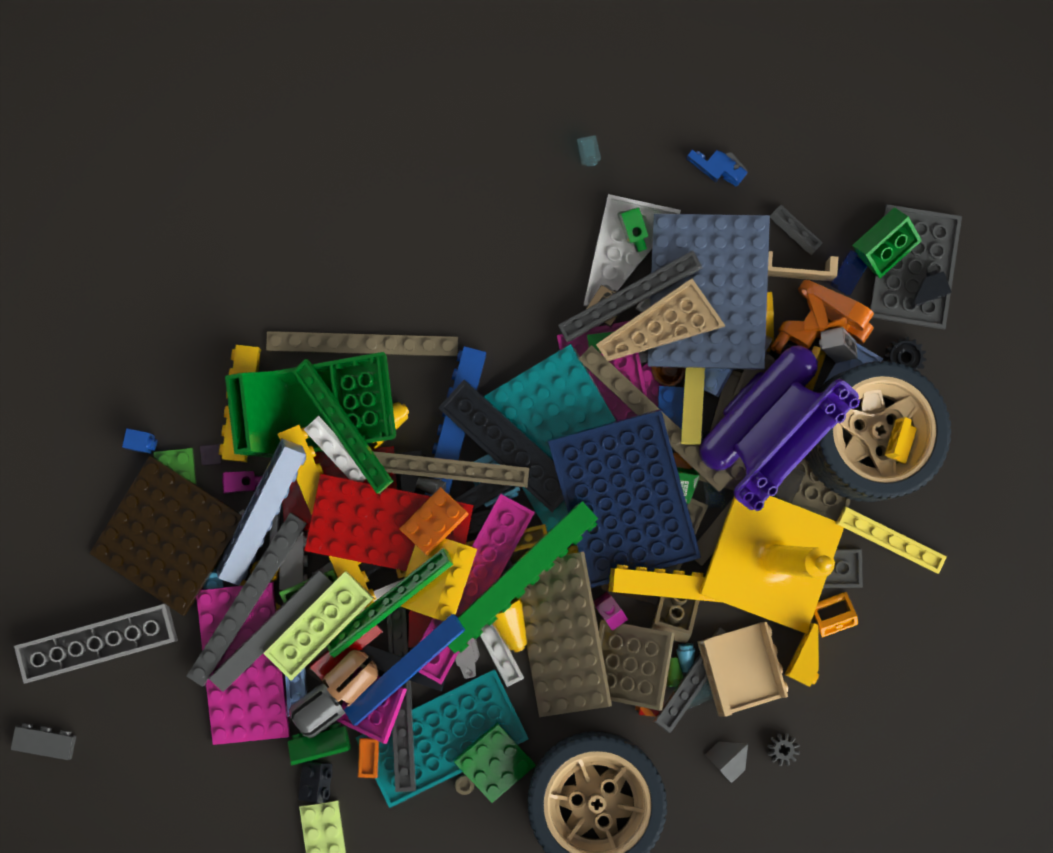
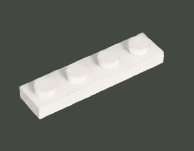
M319 416L304 429L350 480L363 482L366 479L336 434Z

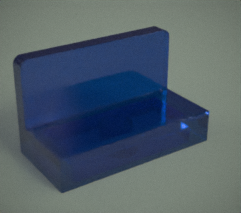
M853 250L848 252L837 271V277L830 284V286L848 296L852 294L867 267L857 257L858 253Z

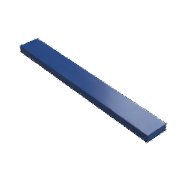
M451 614L366 689L350 706L344 709L353 726L363 721L465 631L455 614Z

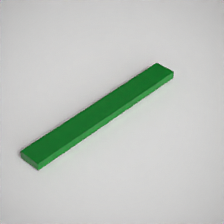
M305 359L292 371L376 494H380L393 480L309 359Z
M442 548L358 614L327 645L330 655L335 658L450 568L453 562L447 550Z

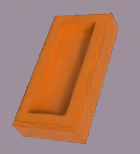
M359 738L358 777L378 778L379 741L373 738Z

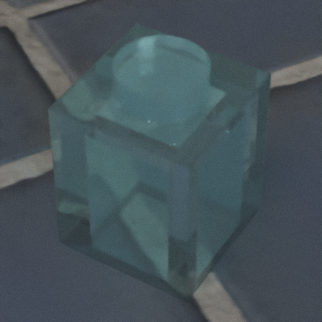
M596 135L577 139L581 164H586V166L598 164L597 161H600L601 156Z

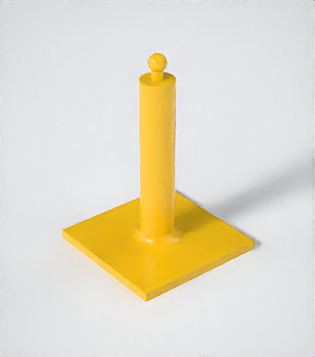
M773 496L767 498L764 502V507L760 511L748 509L734 497L699 594L807 634L825 580L834 569V555L844 528L837 525V521Z

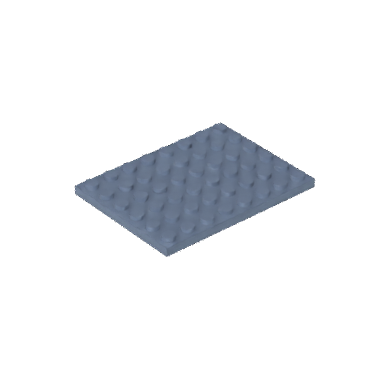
M654 214L651 273L691 251L695 252L703 268L651 296L650 307L690 279H693L726 327L648 349V367L765 370L769 215Z

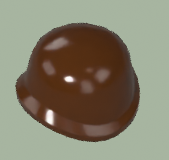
M652 367V374L659 384L668 387L678 384L685 373V368Z

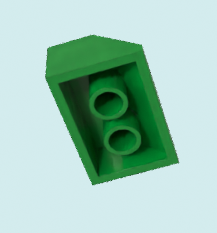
M894 207L852 246L861 260L878 278H881L922 240L909 216Z
M340 723L330 725L329 730L321 731L311 738L303 736L302 733L292 735V739L288 741L291 766L349 751L351 744L346 725L341 726Z

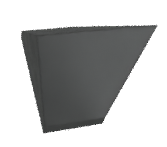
M718 741L705 756L732 783L746 770L748 744Z

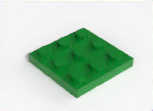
M498 722L454 759V763L491 803L536 766L535 762Z

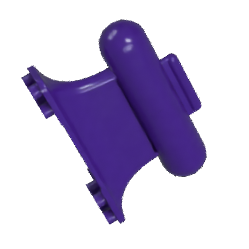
M800 345L792 346L785 350L765 373L759 372L726 406L723 410L724 417L702 440L699 447V455L703 463L716 471L731 467L739 457L742 459L746 469V476L734 489V497L750 510L760 511L764 507V502L767 498L777 493L778 487L790 472L830 429H833L837 423H842L845 420L846 414L851 408H856L860 403L858 399L859 394L842 379L835 380L823 393L814 392L806 388L805 386L816 374L818 361L811 350Z

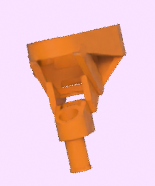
M804 280L798 291L807 299L810 312L804 321L783 322L778 330L779 335L770 346V349L774 352L777 350L776 353L780 354L788 340L809 349L816 338L821 339V332L831 327L832 329L843 327L856 340V343L863 345L874 329L869 323L874 313L856 300L810 280Z

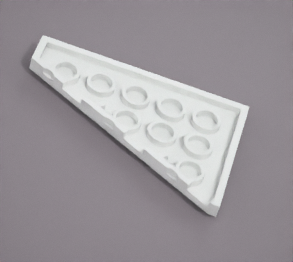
M608 194L583 306L588 307L601 285L616 293L653 248L654 214H680L681 210ZM639 207L648 237L644 238L647 249L636 253L633 242H627L617 214ZM635 227L632 230L634 236L638 235V229ZM607 292L603 296L607 298L611 293Z

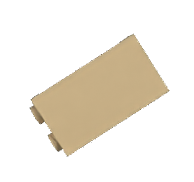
M769 251L768 276L833 281L837 277L838 257L831 256L825 262V271L772 267L773 251Z

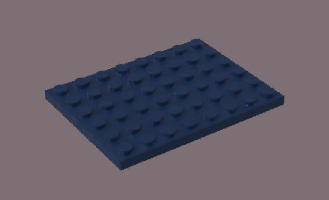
M661 409L548 440L568 513L580 501H583L598 517V520L595 521L597 525L590 532L586 530L582 534V540L577 543L578 551L585 553L591 588L609 583L611 568L617 569V565L628 566V570H635L636 567H646L647 572H651L655 568L662 569L701 558Z

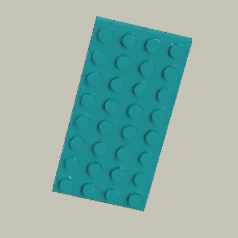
M491 670L412 709L416 791L395 792L393 729L387 744L379 742L378 778H375L388 807L391 808L463 772L454 763V759L497 722L517 744L528 740L529 738L496 670ZM362 734V735L356 737V740H357V742H358V744H359V738H371V737Z

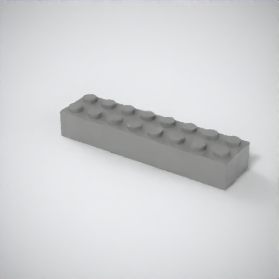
M162 604L14 646L23 683L25 684L176 642L178 638L169 606Z

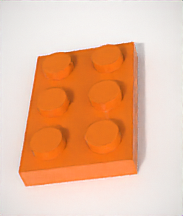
M440 487L400 530L428 556L463 521L468 513Z

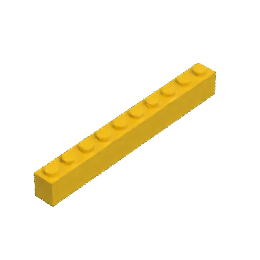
M297 425L278 433L280 441L285 439L304 448L306 460L303 465H300L296 479L312 515L320 474L324 473L320 463L315 464L313 457L316 454L312 445H307L305 439L309 437L304 431L305 428H300ZM329 556L338 578L347 571L374 597L373 600H376L373 589L368 590L366 582L369 580L365 570L361 572L358 566L361 562ZM372 600L364 609L369 607L374 601Z

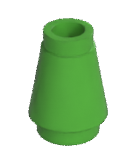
M671 658L667 686H678L683 679L679 659Z

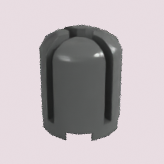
M324 683L318 685L292 704L289 709V717L302 735L308 738L315 737L345 714L340 704L327 691Z

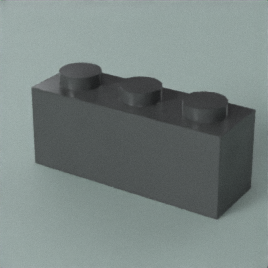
M22 723L21 726L15 727L11 750L70 760L73 756L76 736L71 735V731L60 730L58 733L53 732L50 727L41 726L40 729L33 728V724Z

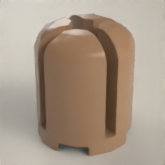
M359 650L350 651L322 678V681L325 679L329 685L327 691L338 702L342 699L349 703L347 706H350L379 675L377 666L372 660L347 685L344 683L369 657L364 652Z

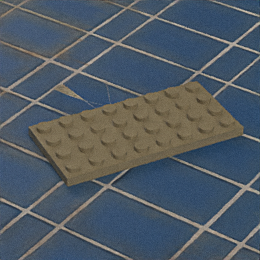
M585 553L567 554L561 559L557 557L553 561L555 565L547 572L545 570L539 574L540 579L534 585L529 584L524 588L526 592L520 597L527 637L526 645L539 717L612 706Z

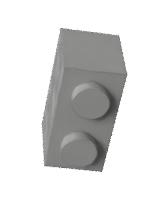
M843 327L821 332L820 348L835 363L858 358L856 340Z

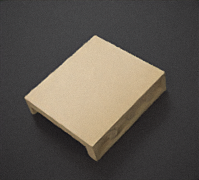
M760 622L697 641L719 717H726L737 711L788 697V686L782 676L783 668L778 662L777 647L773 644L771 638L772 630L767 622Z

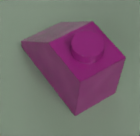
M605 592L593 601L594 607L612 631L628 620L622 609L608 592Z

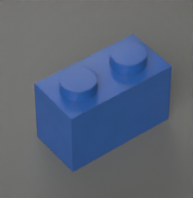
M126 428L123 448L152 454V450H156L157 439H155V435Z

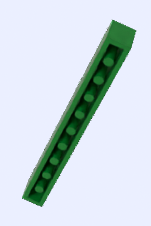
M580 501L457 617L465 631L448 645L455 654L458 651L462 653L469 646L467 642L471 638L477 639L483 633L481 629L486 624L488 626L492 625L497 620L496 615L500 611L504 613L511 607L512 604L510 602L515 597L519 599L526 592L524 588L529 584L534 585L540 579L539 574L542 571H549L555 565L553 561L557 557L560 559L569 552L567 548L572 543L576 545L582 540V534L586 530L590 532L597 525L595 521L598 520V517L583 501Z

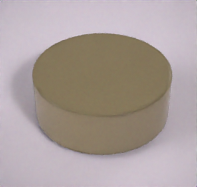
M461 775L456 779L455 789L458 793L467 795L473 791L474 783L466 775Z

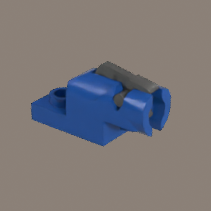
M692 150L686 158L715 183L723 176L725 181L737 187L748 173L743 164L731 152L725 154L716 150L710 159L706 161V157L701 152Z

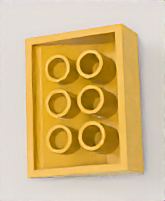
M446 538L428 556L415 545L405 577L442 548L447 550L453 565L401 605V607L441 621H445L451 614L456 615L477 552L476 548Z

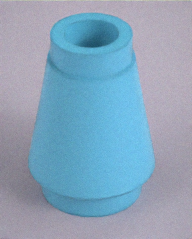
M692 643L678 644L676 651L682 672H688L694 663L695 648H693Z

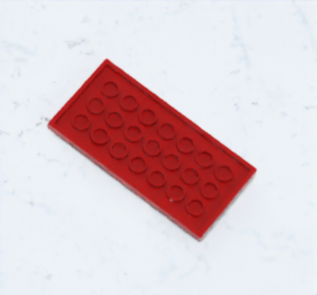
M320 474L305 551L407 571L415 544L400 528L431 496L392 488H385L380 494H376L370 484ZM457 502L467 511L468 515L446 539L466 545L473 505Z

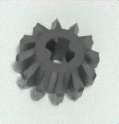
M778 733L777 741L773 737L770 738L774 745L767 744L768 748L773 749L767 752V755H774L771 759L773 763L778 760V765L782 766L783 761H785V764L789 766V759L794 762L797 760L793 757V754L799 755L800 752L794 750V748H798L800 745L799 743L792 744L796 738L791 737L788 740V733L784 734L783 739L781 734ZM781 745L788 747V751L785 750L787 752L786 754L779 752V748L781 749Z

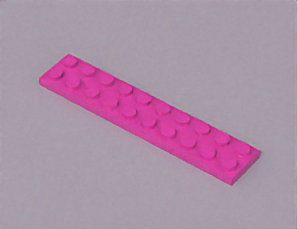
M502 494L498 497L472 545L473 548L477 549L456 612L457 617L499 579L535 513ZM433 618L421 641L443 621ZM447 646L418 672L442 684L459 651L455 654Z

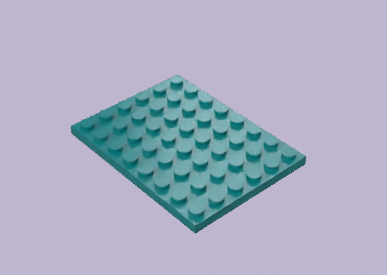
M572 344L484 396L551 459L553 458L548 440L616 421L585 366L578 360L579 356ZM522 487L541 522L545 524L547 532L568 514L564 500L551 512L525 487Z

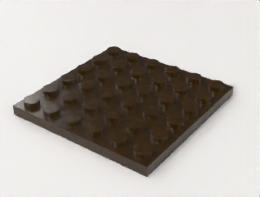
M149 456L89 554L182 616H185L223 556L243 515L155 457Z

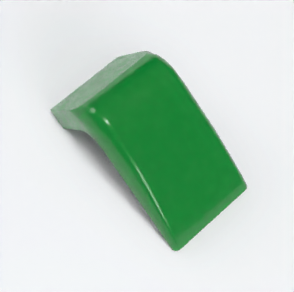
M384 352L312 364L366 443L391 440L396 437L388 363ZM295 368L268 372L238 373L225 376L234 454L273 457L280 443L278 433L297 425L300 428H306L318 416L329 426L292 371ZM308 435L309 438L305 439L307 445H312L315 452L323 451Z

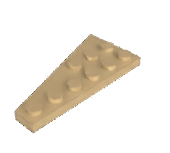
M690 279L596 345L606 360L611 361L726 326L694 280Z

